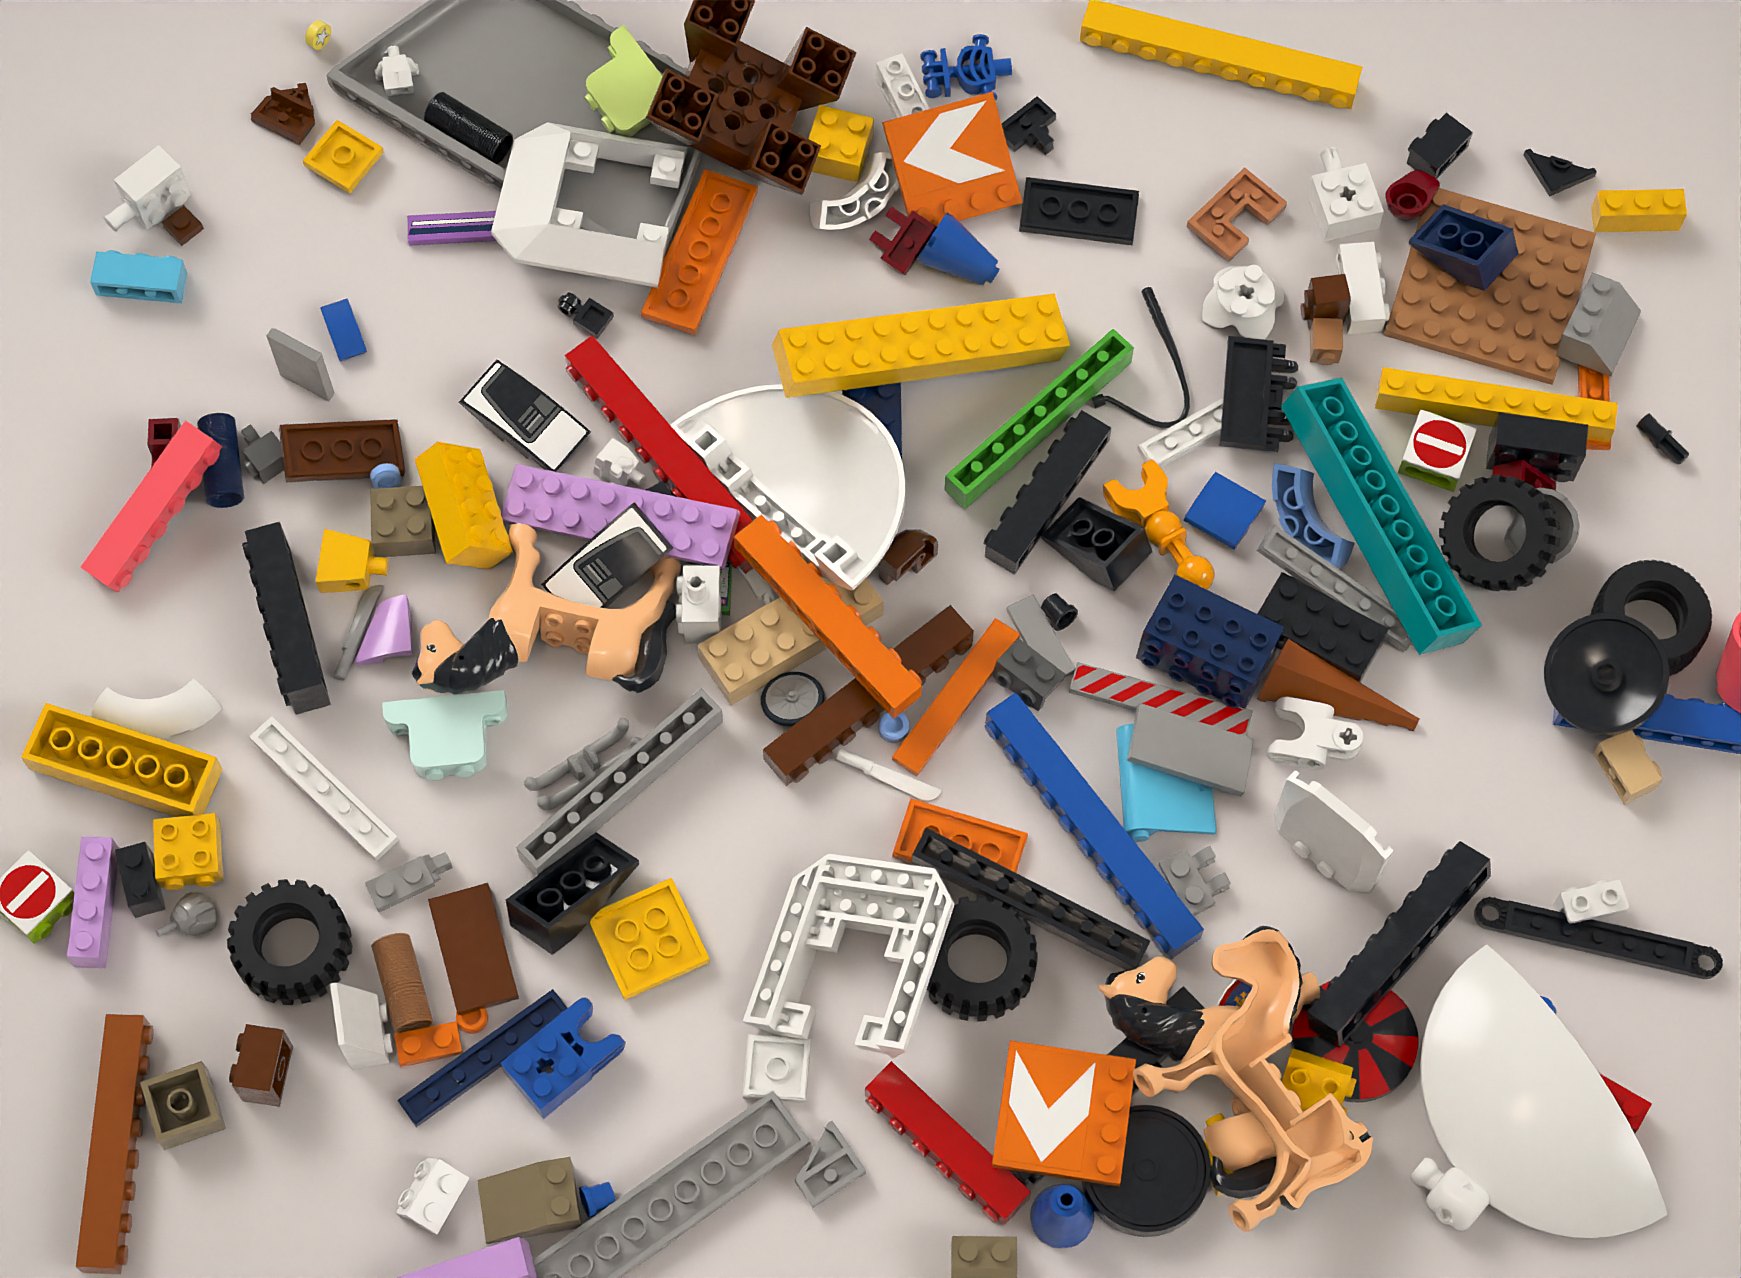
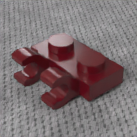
M891 206L885 216L901 226L892 241L876 230L869 240L885 251L880 257L882 260L906 275L931 239L937 226L913 210L907 217Z

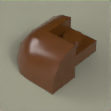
M905 529L896 534L889 549L878 564L879 578L888 585L893 580L897 582L909 569H912L917 574L938 555L937 539L921 529Z

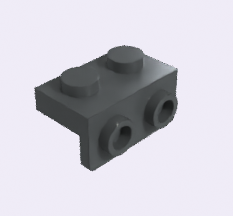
M1019 638L996 661L992 676L1000 686L1008 688L1014 693L1016 692L1027 706H1032L1037 711L1043 707L1045 699L1058 687L1066 675Z

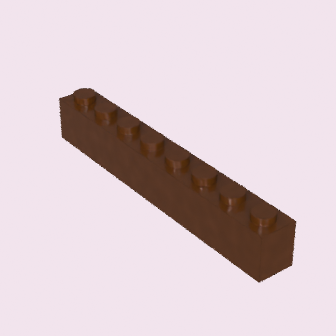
M949 605L893 649L900 656L901 664L908 671L911 669L920 677L921 685L923 686L930 674L941 672L948 666L949 660L956 654L961 656L971 648L974 630ZM854 678L763 749V760L786 786L792 781L797 783L809 773L808 769L814 764H822L828 760L833 753L832 750L840 744L845 746L855 738L856 732L863 726L868 728L879 719V714L885 709Z

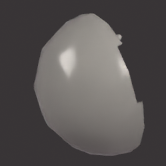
M1536 488L1554 506L1556 510L1555 518L1560 522L1561 530L1557 531V537L1560 538V546L1555 547L1553 553L1556 556L1554 562H1557L1571 552L1577 541L1580 531L1578 513L1568 498L1552 489ZM1516 511L1514 520L1508 527L1504 537L1505 543L1513 555H1516L1521 549L1526 537L1525 521L1518 511Z

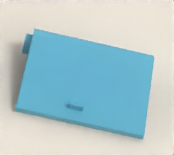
M1125 724L1118 727L1116 735L1123 826L1134 842L1146 841L1149 839V836L1157 831L1214 835L1216 833L1212 788L1127 761L1134 724Z

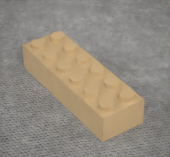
M821 576V579L827 585L831 583L838 589L841 594L840 599L847 606L852 605L856 608L865 626L883 616L884 602L867 578L854 590H849ZM781 597L697 645L700 661L730 706L767 685L770 680L778 675L789 672L827 649Z

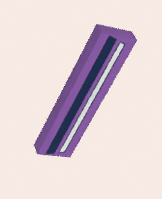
M496 211L408 215V244L412 246L497 241L491 234Z

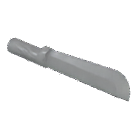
M382 585L372 586L362 595L347 639L342 647L343 655L333 674L338 680H345L358 650V645L381 595Z

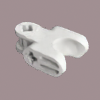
M1282 697L1276 701L1275 710L1277 715L1283 720H1288L1298 725L1302 731V736L1292 741L1280 739L1271 743L1267 751L1271 761L1310 769H1322L1325 767L1327 757L1349 761L1358 755L1363 741L1361 728L1352 722L1334 720V708L1332 706L1292 697ZM1343 738L1349 739L1350 745L1344 744Z

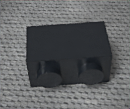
M1447 112L1439 120L1435 118L1428 125L1425 131L1426 134L1422 138L1416 137L1408 147L1410 153L1407 164L1413 169L1424 171L1436 179L1468 148L1473 134L1471 130Z
M141 842L116 849L115 853L127 905L134 917L137 918L166 910L161 887L155 879L153 853L147 843Z

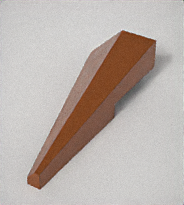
M1290 639L1287 640L1257 697V700L1261 702H1276L1282 697L1320 702L1334 708V716L1358 721L1361 719L1379 722V725L1388 726L1390 724L1405 727L1409 731H1414L1420 720L1415 715Z

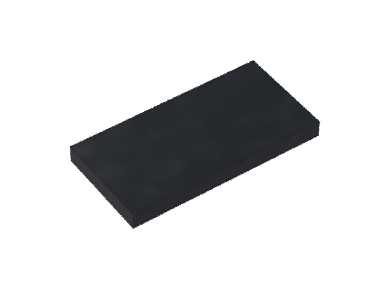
M1026 177L1019 232L1133 246L1139 191Z

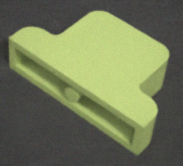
M622 25L611 34L610 46L607 47L613 59L587 77V95L584 96V99L593 111L597 109L603 116L601 122L609 133L614 131L616 135L631 137L650 124L646 116L662 75L626 27Z

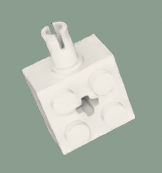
M159 145L114 179L123 203L106 215L104 220L115 232L133 217L147 230L153 225L159 224L169 212L176 207L182 206L188 197L191 196L181 166Z
M1331 147V154L1328 148L1321 151L1320 158L1323 161L1326 172L1311 176L1307 193L1324 241L1378 229L1384 211L1367 164L1363 163L1343 168L1336 147Z
M719 565L683 566V576H677L679 604L676 606V620L679 634H684L685 644H700L722 631L721 593H719V591H722V581Z

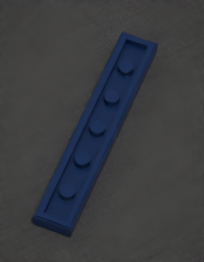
M552 989L397 1100L417 1128L502 1067L501 1062L565 1011L567 1009L566 1005L554 989Z

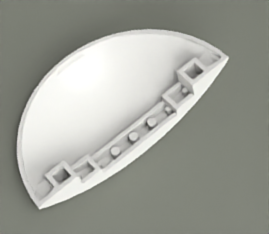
M782 384L747 388L720 396L698 406L671 424L672 428L754 521L762 514L768 522L770 520L774 521L782 531L781 536L787 542L792 541L802 553L801 557L807 564L812 562L819 569L823 578L841 587L854 590L868 577L889 549L898 531L906 499L904 466L899 450L890 433L870 411L859 403L835 392L786 398Z
M1488 945L1482 947L1470 956L1444 985L1431 1010L1422 1041L1420 1070L1423 1100L1430 1125L1448 1161L1453 1167L1463 1171L1488 1192L1490 1196L1489 1204L1493 1208L1523 1225L1553 1235L1588 1239L1612 1237L1643 1228L1668 1215L1647 1158L1629 1122L1595 1066L1557 1015L1523 977Z

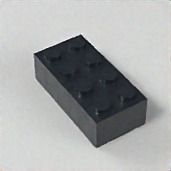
M1281 572L1257 613L1284 627L1277 646L1278 649L1282 650L1287 640L1290 639L1359 682L1362 681L1389 630L1384 625L1284 572Z

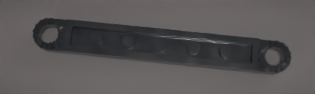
M1488 897L1479 901L1474 910L1475 921L1480 927L1487 930L1700 979L1714 978L1723 966L1721 954L1711 946L1694 944V942L1593 919L1569 923L1565 913L1528 904ZM1486 906L1494 907L1498 911V919L1495 921L1486 920L1484 915H1482V909ZM1705 955L1710 957L1714 962V968L1707 971L1706 969L1703 970L1702 967L1700 968V964H1698L1699 956Z

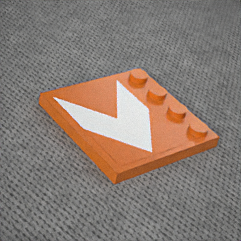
M993 91L882 122L907 217L913 210L938 227L947 212L958 221L1022 203Z
M1010 1040L992 1167L1119 1187L1134 1080L1133 1070L1135 1069L1136 1059Z

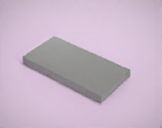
M1140 703L1136 709L1127 761L1241 797L1245 793L1254 739Z

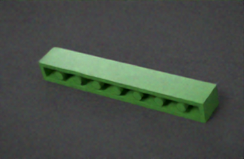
M1112 329L946 474L944 490L962 508H968L1132 362L1134 347L1116 330Z

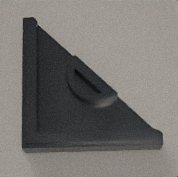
M1532 149L1525 150L1523 154L1549 197L1595 177L1597 173L1595 168L1587 169L1572 164V161L1552 155L1550 157L1534 153Z

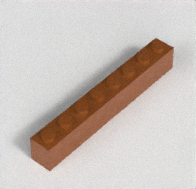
M106 1014L76 1258V1268L82 1273L121 1274L122 1265H126L128 1261V1246L125 1245L126 1233H130L132 1227V1215L128 1213L129 1201H133L135 1198L136 1185L132 1181L133 1169H137L139 1165V1151L135 1150L136 1140L141 1138L143 1131L142 1118H139L140 1106H145L146 1103L140 1082L143 1081L144 1075L149 1074L150 1058L146 1056L147 1044H152L153 1026L150 1025L144 1015Z

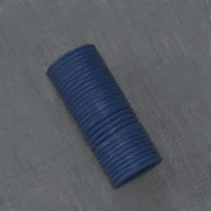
M227 413L207 414L197 422V427L200 431L223 446L219 451L220 455L213 465L208 466L203 473L206 502L210 506L217 508L238 505L245 498L236 420Z

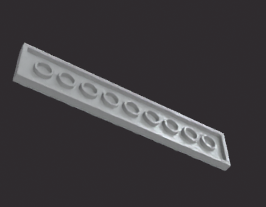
M772 1091L532 1259L537 1278H622L810 1145V1141L774 1091Z

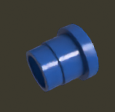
M609 1182L587 1187V1185L579 1187L580 1199L584 1211L589 1218L595 1216L596 1212L604 1210L616 1201Z

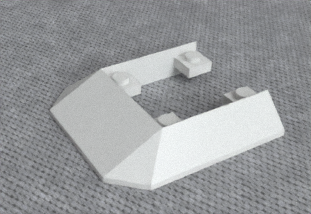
M547 122L514 139L491 234L515 263L658 288L669 233L668 227L640 223L637 239L581 229L583 212L556 208L565 169L594 173L597 158L652 167L650 184L678 189L688 147Z
M827 854L792 879L743 1022L779 1037L788 1036L807 1040L817 1010L812 1006L799 1004L817 950L837 953L845 928L891 935L884 957L891 962L903 964L885 1018L864 1015L854 1045L862 1050L888 1054L892 1059L906 1052L955 905L938 871L935 868Z

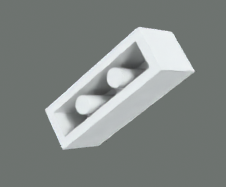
M1374 242L1340 244L1336 255L1338 274L1346 275L1351 296V302L1345 318L1347 334L1382 332L1385 321H1389L1390 313L1388 303L1384 304L1383 302L1385 280L1379 276V270L1381 269L1380 252L1375 251Z

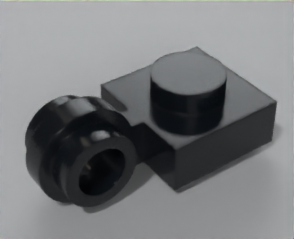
M570 292L562 295L558 300V309L569 317L577 314L573 319V324L591 336L593 335L596 339L599 338L614 317L612 311L591 298L583 306L580 305L582 303L581 300Z

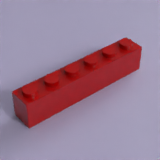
M892 1061L865 1087V1096L867 1097L865 1102L877 1114L882 1111L890 1119L888 1123L895 1132L901 1136L905 1133L913 1140L911 1145L921 1156H930L936 1162L934 1167L946 1179L952 1177L960 1185L958 1190L969 1201L975 1199L983 1206L981 1209L982 1213L991 1222L996 1223L999 1221L1004 1226L1030 1199L1031 1191L1009 1170L993 1168V1155Z

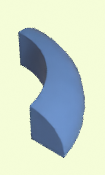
M1274 463L1272 495L1273 501L1276 502L1277 511L1280 516L1279 521L1283 530L1336 568H1342L1347 563L1355 542L1348 541L1335 534L1321 519L1313 497L1314 473Z

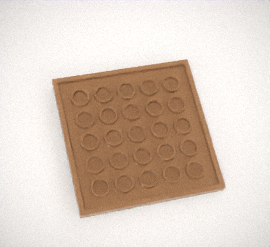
M1439 188L1426 212L1420 216L1416 232L1445 204L1513 228L1519 254L1489 287L1483 291L1461 283L1411 246L1384 336L1553 385L1561 359L1556 354L1562 335L1575 310L1596 233Z

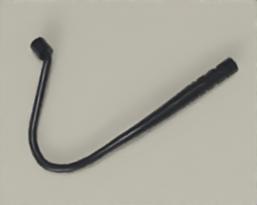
M1147 287L1141 293L1176 368L1184 395L1183 412L1175 421L1160 422L1141 414L1110 396L1099 394L1092 397L1095 409L1106 405L1107 401L1152 426L1170 428L1186 419L1190 409L1189 390L1181 360L1166 320L1155 298L1152 287Z

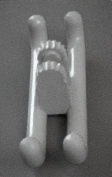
M626 718L619 719L617 726L611 732L592 744H588L578 753L569 756L559 765L535 779L527 777L524 785L530 791L543 789L570 771L577 780L551 797H539L537 800L538 806L542 810H551L562 805L580 793L641 740L639 737L632 738L630 745L624 751L600 765L597 754L615 744L627 733L629 721Z

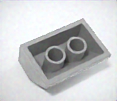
M1592 272L1562 335L1556 356L1612 376L1641 313L1640 308L1620 282Z

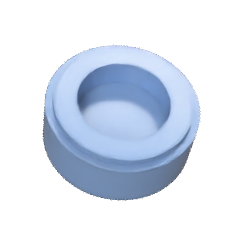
M393 464L378 465L370 474L374 489L399 487L401 484L400 471Z
M885 713L880 718L879 733L884 740L890 743H897L906 738L909 732V721L903 713L894 719L888 713Z

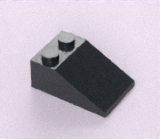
M1078 497L1041 535L1044 542L1091 580L1113 591L1153 552L1143 527L1081 497Z

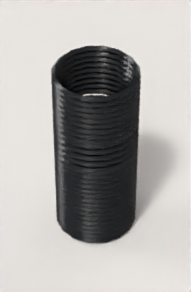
M445 92L436 94L426 107L424 122L495 164L501 162L509 152L513 142L512 133Z

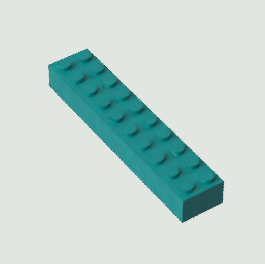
M1343 378L1298 386L1281 405V408L1418 654L1422 655L1463 644L1482 624Z

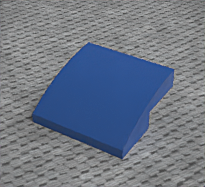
M1215 471L1195 499L1183 521L1235 550L1247 534L1252 522L1262 511L1266 500Z

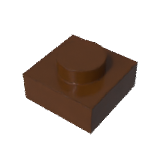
M184 205L162 221L163 228L181 246L204 229L202 223Z

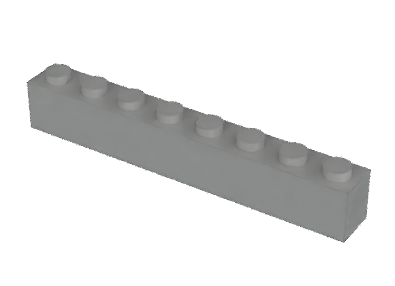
M701 688L516 847L519 859L537 877L593 835L723 723L722 709Z

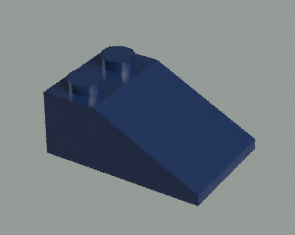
M1445 204L1409 240V244L1458 281L1483 291L1489 287L1519 254L1513 228Z

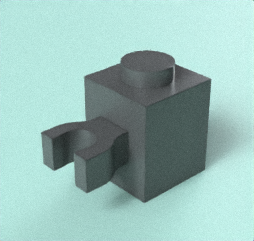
M251 424L241 430L244 440L249 445L242 450L246 459L243 465L252 478L258 476L263 484L284 471L281 443L272 431L260 437Z

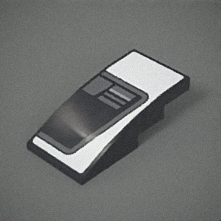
M497 359L458 402L502 442L506 440L525 458L528 459L530 457L544 470L557 472L591 433L588 428L547 394Z
M634 502L584 544L541 585L547 592L569 601L606 608L642 578L674 547Z

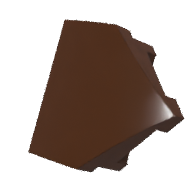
M299 83L297 88L279 90L275 87L270 88L271 95L266 96L251 113V121L300 145L315 125L314 108L308 95L307 84Z

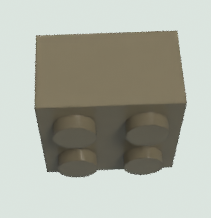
M423 486L370 489L371 543L376 557L436 554L435 525Z
M202 1061L140 1082L157 1142L164 1150L226 1129L209 1070Z

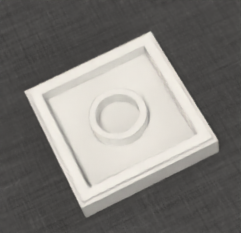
M748 1034L742 1097L744 1099L760 1100L774 1091L780 1101L806 1103L811 1039Z

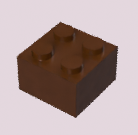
M246 1024L244 1033L239 1034L236 1044V1051L239 1052L237 1064H232L229 1082L232 1083V1087L242 1101L280 1107L293 1045L283 1029Z

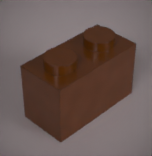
M1345 274L1310 279L1308 290L1304 291L1305 301L1300 306L1303 321L1307 320L1309 331L1313 318L1343 319L1344 325L1351 302Z

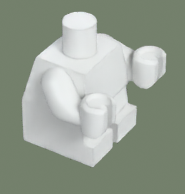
M398 46L388 47V57H383V60L378 63L377 69H375L376 81L383 80L386 97L414 93L412 76L419 75L418 64L414 63L411 58L406 57L405 54L400 55Z
M613 438L596 457L593 474L599 478L603 476L609 479L612 484L626 486L632 481L640 485L645 478V475L637 471L639 460L628 447Z

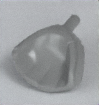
M189 892L185 894L174 907L170 915L171 922L155 930L156 934L160 937L176 929L182 934L196 936L213 930L217 925L213 902L203 893Z

